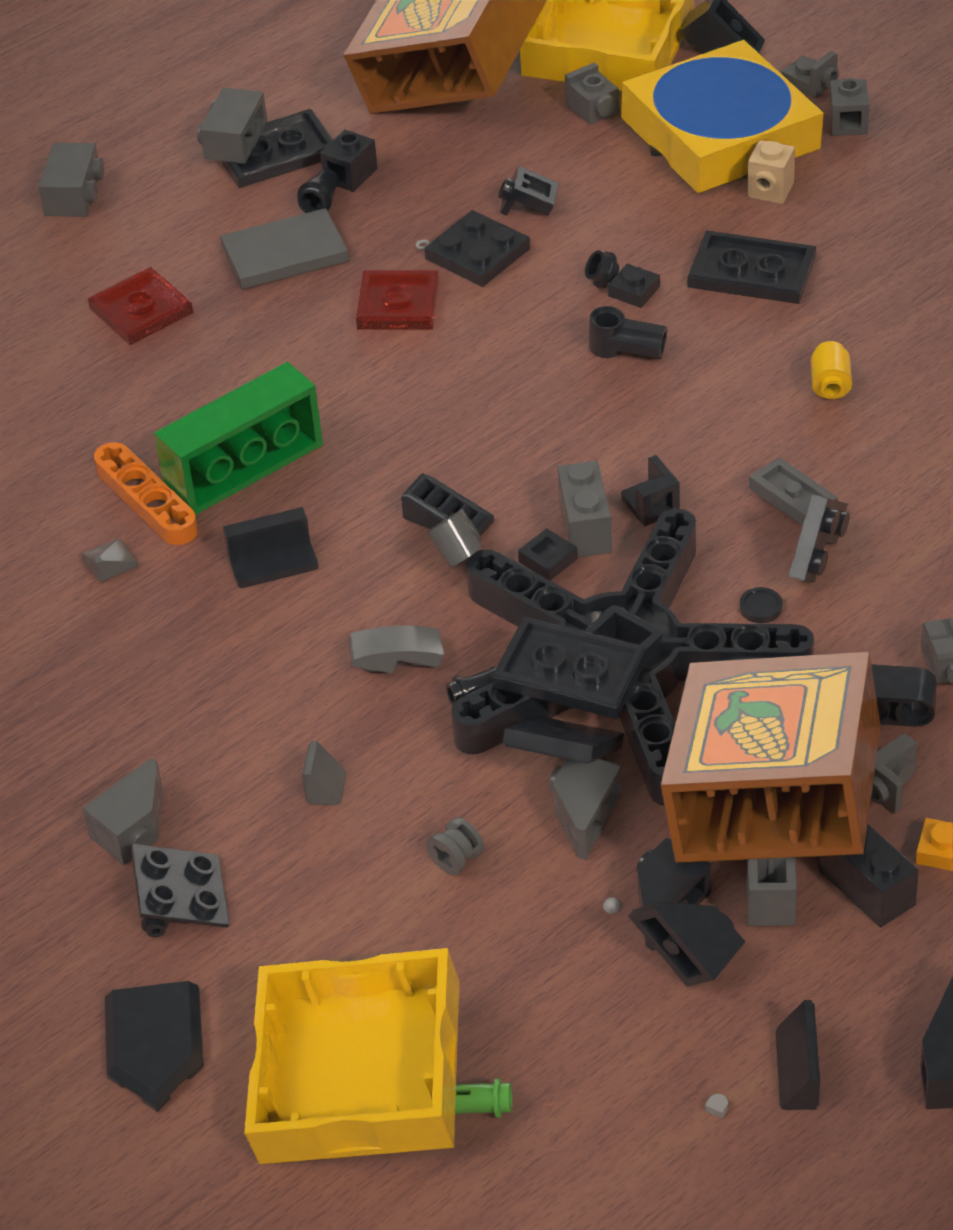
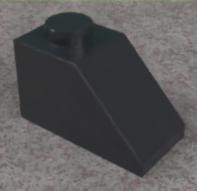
M705 0L689 12L680 30L686 40L702 54L745 40L759 53L765 42V39L727 0Z
M667 837L654 850H647L637 864L636 872L638 873L640 907L657 902L700 905L711 894V864L707 861L676 863L672 841ZM644 936L645 946L654 951L655 948Z
M657 902L633 909L628 915L687 987L715 980L745 943V940L734 928L732 920L716 906Z

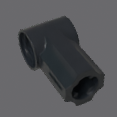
M601 306L594 309L590 314L589 349L591 353L601 358H612L621 352L662 359L668 327L626 319L620 309L613 306Z

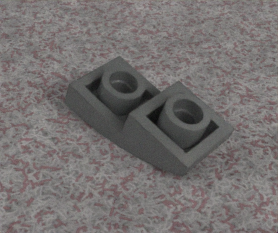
M422 626L377 627L351 633L348 638L351 666L359 667L369 672L381 671L393 674L398 660L405 661L414 666L426 665L439 668L444 656L440 630L437 628Z

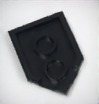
M190 981L112 990L105 996L107 1078L121 1088H128L140 1096L143 1103L158 1112L171 1099L170 1094L185 1079H192L204 1067L199 985Z

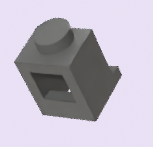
M595 62L565 75L566 105L588 124L595 123L619 112V88L599 72L598 65Z

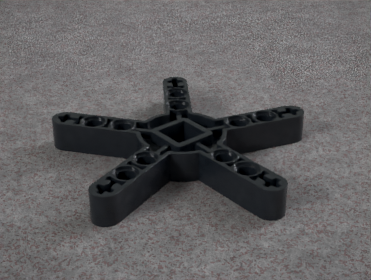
M670 509L661 514L622 591L601 593L586 599L575 595L499 552L486 549L475 552L467 559L466 564L471 600L518 627L523 617H528L647 647V659L619 717L649 795L654 802L661 806H665L661 781L675 728V723L665 698L675 689L679 681H686L690 663L725 661L732 656L776 658L814 655V635L809 628L802 625L679 622L676 615L669 608L696 554V519L690 511L685 509ZM492 683L460 698L452 706L454 744L463 753L480 754L503 743L505 728L538 716L552 718L572 707L493 688Z

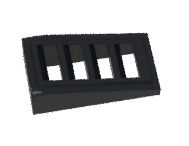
M424 473L418 476L401 497L403 518L429 529L461 509L472 520L480 536L494 522L493 514L439 480Z

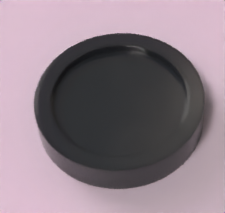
M752 588L744 592L740 598V613L748 621L768 623L777 619L782 612V598L776 591L770 588Z

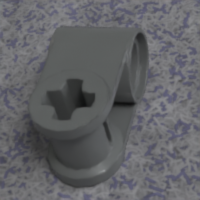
M463 509L427 531L450 567L464 561L482 547L481 541L483 539Z

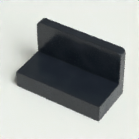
M303 507L223 526L227 556L239 588H246L314 571L319 568L317 557L310 542L308 520Z

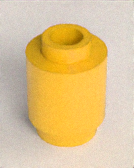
M835 341L819 344L811 356L812 388L819 397L838 399L849 393L852 388L850 355L842 344Z

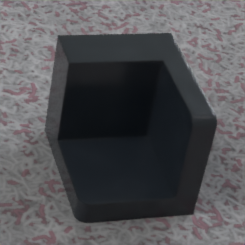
M654 455L648 457V480L622 490L621 499L645 527L657 522L663 512L675 508L680 509V482L660 458Z

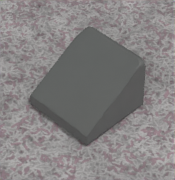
M311 741L308 744L302 773L306 801H308V804L339 805L342 801L346 772L318 741Z

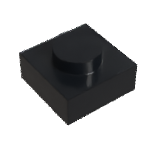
M627 263L608 284V297L642 308L659 289L660 275Z
M546 528L518 550L519 563L551 581L578 559V552L575 545Z

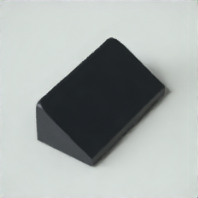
M804 1000L777 1027L775 1033L780 1107L783 1110H817V1106H819L820 1071L815 1005L812 1003V1000Z

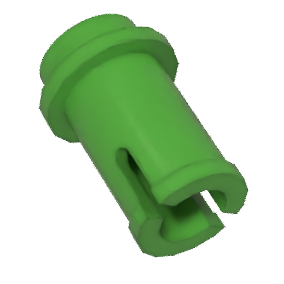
M495 1078L494 1083H456L455 1115L495 1113L496 1118H502L503 1113L512 1112L513 1091L511 1083H502L501 1078Z

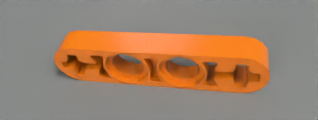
M112 442L97 448L94 453V461L98 476L165 542L172 545H184L195 539L198 534V527L193 509L127 446L122 443ZM133 479L144 480L143 483L136 486L125 485L126 482ZM154 500L166 501L164 505L159 507L147 506L149 502ZM172 517H173V521L175 522V523H173V524H171V520H170V518H172Z

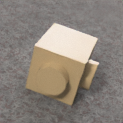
M759 140L748 161V197L780 204L784 203L794 184V146L780 144L775 141Z

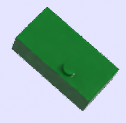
M287 361L154 432L162 481L191 507L195 515L321 447L323 440L316 385Z

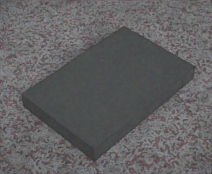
M326 208L220 235L221 246L242 289L349 261L348 250Z

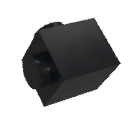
M346 129L320 152L322 170L330 169L334 171L339 179L337 187L354 192L378 169L375 140Z

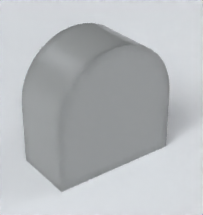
M722 1094L712 1095L705 1105V1112L722 1119L728 1111V1099Z

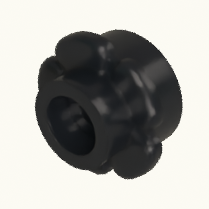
M597 250L593 252L585 266V276L593 280V284L597 287H602L605 282L610 283L619 272V264L615 253Z

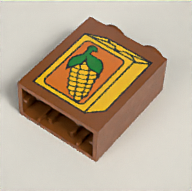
M376 0L343 56L370 114L494 97L547 0Z
M870 652L690 663L661 781L662 795L676 863L864 853L881 729Z

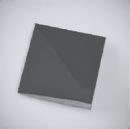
M120 538L82 553L84 560L100 582L138 566L137 561Z

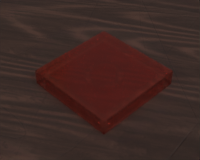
M152 267L88 298L90 309L129 345L194 313L192 302Z
M363 271L356 316L357 330H433L439 286L438 271Z

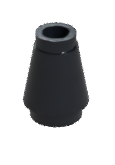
M323 169L300 186L297 198L299 207L303 212L309 213L324 208L328 211L330 209L339 182L338 176L334 171Z

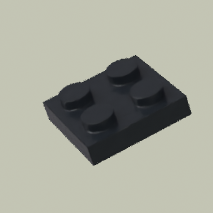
M471 210L424 247L425 259L484 287L530 249V237Z

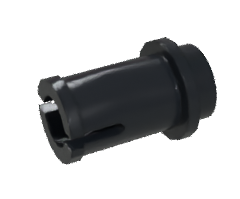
M494 666L461 678L459 675L454 676L452 682L446 684V692L451 705L453 706L460 698L492 683V675L497 667Z

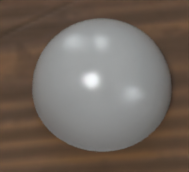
M609 897L603 903V909L611 914L619 912L622 907L620 900L615 897Z

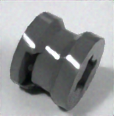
M460 817L452 818L446 824L443 833L434 834L426 842L428 853L435 864L447 874L453 876L458 875L464 870L468 859L477 858L485 849L484 842L478 831L468 821Z

